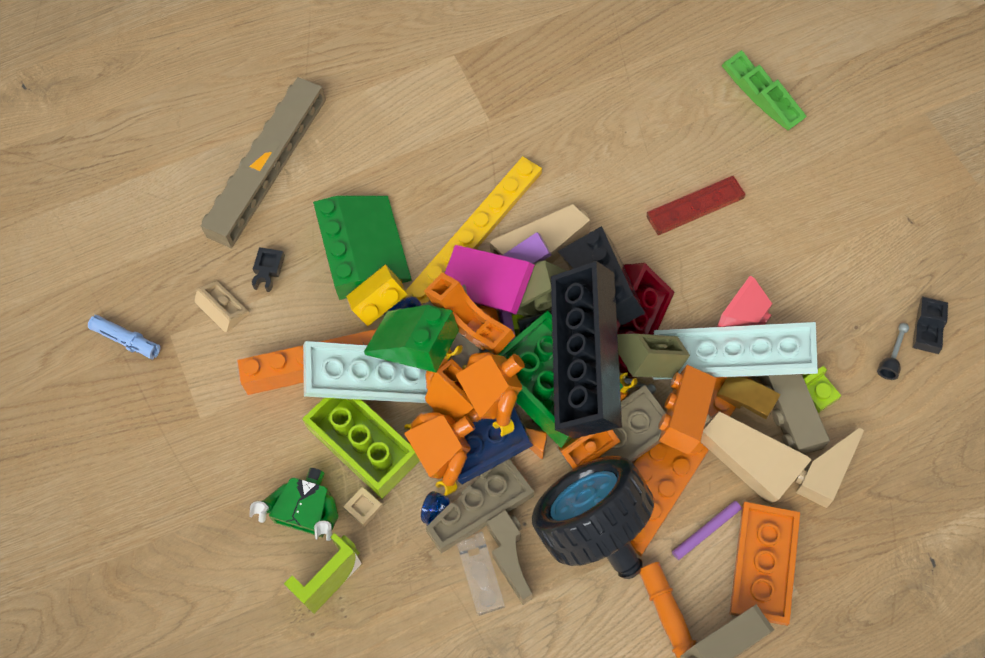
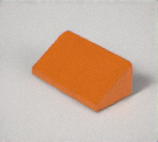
M613 430L576 439L572 438L562 448L558 446V449L572 469L586 462L597 459L621 441Z

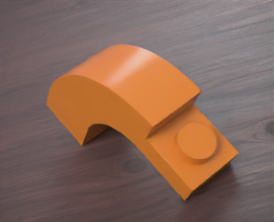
M443 272L424 290L434 306L453 311L459 333L481 350L487 349L498 355L515 337L512 329L484 313L469 298L459 281Z

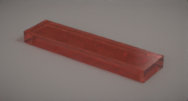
M733 175L647 212L646 217L659 236L744 199L746 194Z

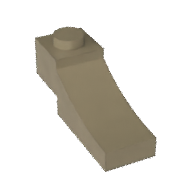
M505 510L487 521V529L499 546L492 551V556L524 605L533 599V593L525 581L517 557L516 543L521 540V533L519 531L522 530V527L514 515L510 517Z

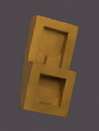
M738 376L727 377L716 396L738 409H741L743 406L766 420L781 394L753 380Z

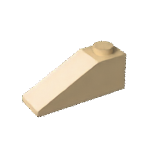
M858 428L812 461L807 469L804 468L795 481L800 484L796 493L827 508L837 494L864 430Z

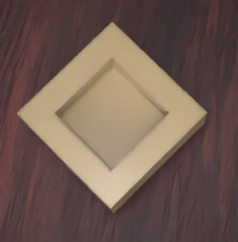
M363 487L344 505V509L364 527L383 508L382 503Z

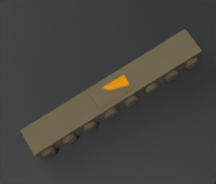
M297 77L293 85L288 87L286 96L282 102L277 104L274 114L264 124L263 131L253 141L246 157L241 159L239 168L228 179L227 186L222 194L216 197L210 212L203 217L201 228L208 239L233 248L325 103L326 99L322 86Z

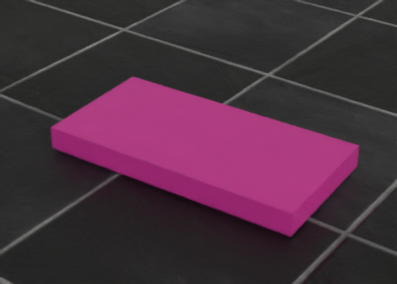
M455 245L444 274L459 281L461 285L465 284L467 295L474 303L516 315L535 265L528 261Z

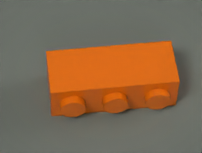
M686 365L681 373H675L670 383L673 391L668 395L664 405L667 408V412L662 416L658 429L661 430L660 442L688 455L700 443L716 377L689 365Z

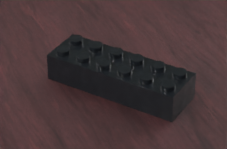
M594 261L551 276L555 430L573 439L622 428L614 272L599 262Z

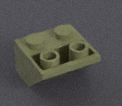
M617 334L618 354L633 377L673 378L690 356L678 336Z

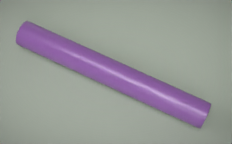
M737 501L729 504L672 551L674 557L677 560L683 558L742 509Z

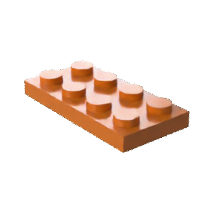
M749 502L742 504L729 615L739 616L757 604L770 623L785 626L790 624L800 512Z

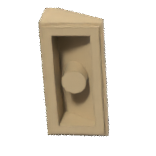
M218 281L197 289L195 303L224 332L231 330L249 314V311Z

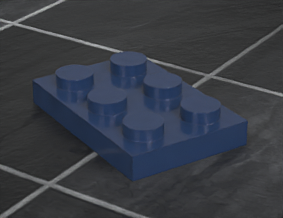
M515 406L511 413L514 431L503 437L500 435V427L497 429L493 427L496 419H481L478 422H473L475 430L465 436L471 449L466 454L467 459L457 479L460 484L472 480L533 446Z

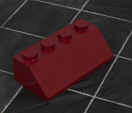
M645 262L623 264L645 313L624 325L617 321V334L654 335V330H658L675 292ZM618 354L619 372L622 374L628 372L627 376L637 378L633 377L628 371L627 366Z

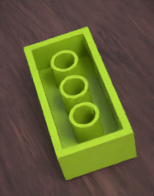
M323 398L302 418L307 429L381 499L420 462L412 446L360 399Z

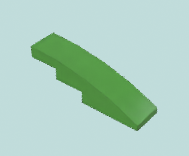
M742 50L723 63L722 67L745 94L787 131L807 117L780 81L777 79L773 82L760 65L755 67Z

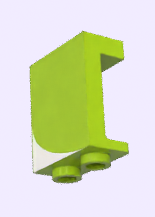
M333 533L330 536L339 551L305 587L294 576H291L284 583L313 614L362 564L357 557L360 552L356 549L355 544L345 535L340 538Z

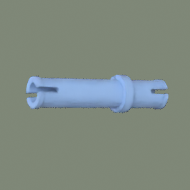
M99 315L92 316L88 322L90 330L122 344L130 352L140 353L151 360L154 357L156 358L160 352V345L147 340L141 333L126 330Z

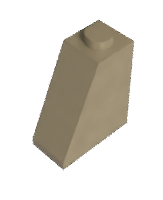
M756 604L682 654L680 658H736L773 632L774 628Z

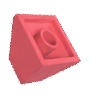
M752 276L748 277L722 313L717 327L767 324L772 316L768 313L772 302L755 278Z

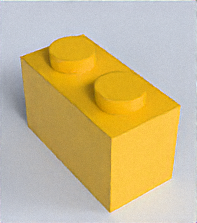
M385 264L346 297L351 310L369 326L408 294L401 280Z

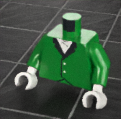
M310 468L305 481L291 478L288 483L282 484L263 501L253 502L250 506L249 517L259 514L258 521L263 523L266 520V515L269 514L270 519L275 524L315 535V539H318V537L323 538L324 534H326L327 541H330L332 530L338 520V511L335 499L331 496L328 488L321 486L325 473L319 469Z

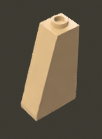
M572 204L493 239L490 242V252L503 255L538 232L552 254L545 261L553 263L561 256L558 250L589 233L590 218L584 210H579Z
M721 412L716 413L712 417L707 415L700 442L768 504L779 500L811 461L808 456Z

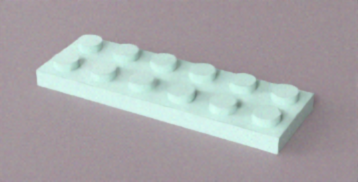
M816 322L654 330V335L678 336L690 354L678 373H681L686 365L692 366L713 377L818 373ZM653 377V380L672 379V378H657V377Z
M305 341L303 345L304 397L427 403L425 401L428 391L425 376L427 370L367 356L364 354L367 345Z

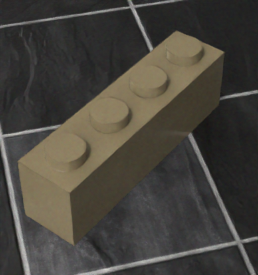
M802 374L756 376L761 378L764 386L781 394L773 407L772 416L777 426L780 425L783 432V444L804 455L824 449L830 440Z

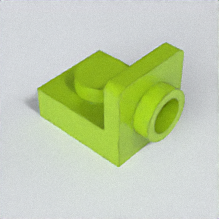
M825 366L819 368L817 374L803 375L818 413L841 397V394L825 377L827 372Z

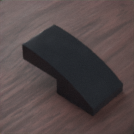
M922 296L915 323L912 348L935 354L941 352L943 348V330L948 319V302Z

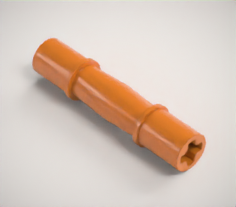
M655 562L641 568L639 574L650 596L649 600L654 602L662 626L674 648L672 652L675 653L676 658H680L682 654L697 642L692 640L684 616L672 595L674 590L670 587L660 563Z

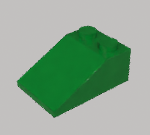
M431 305L387 311L364 350V354L437 373L459 332L453 311Z

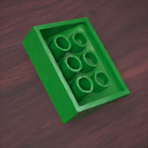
M333 196L313 202L339 300L346 299L348 294L385 264L402 283L412 281L388 196Z
M546 311L507 344L498 355L508 359L513 354H516L522 359L525 367L516 374L522 384V390L517 395L516 403L562 448L572 438L555 430L552 315Z

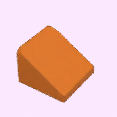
M525 428L533 443V446L529 449L539 458L543 459L547 443V433Z

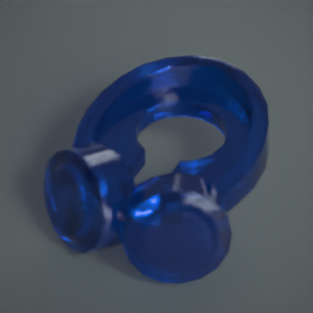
M435 491L430 492L426 496L421 509V520L426 526L450 504L449 498Z

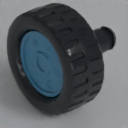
M605 456L574 468L553 483L536 503L532 513V525L544 546L559 563L569 566H581L607 557L614 570L618 572V576L624 579H631L641 572L643 562L630 541L641 532L649 521L654 508L653 495L642 475L630 460L622 456Z

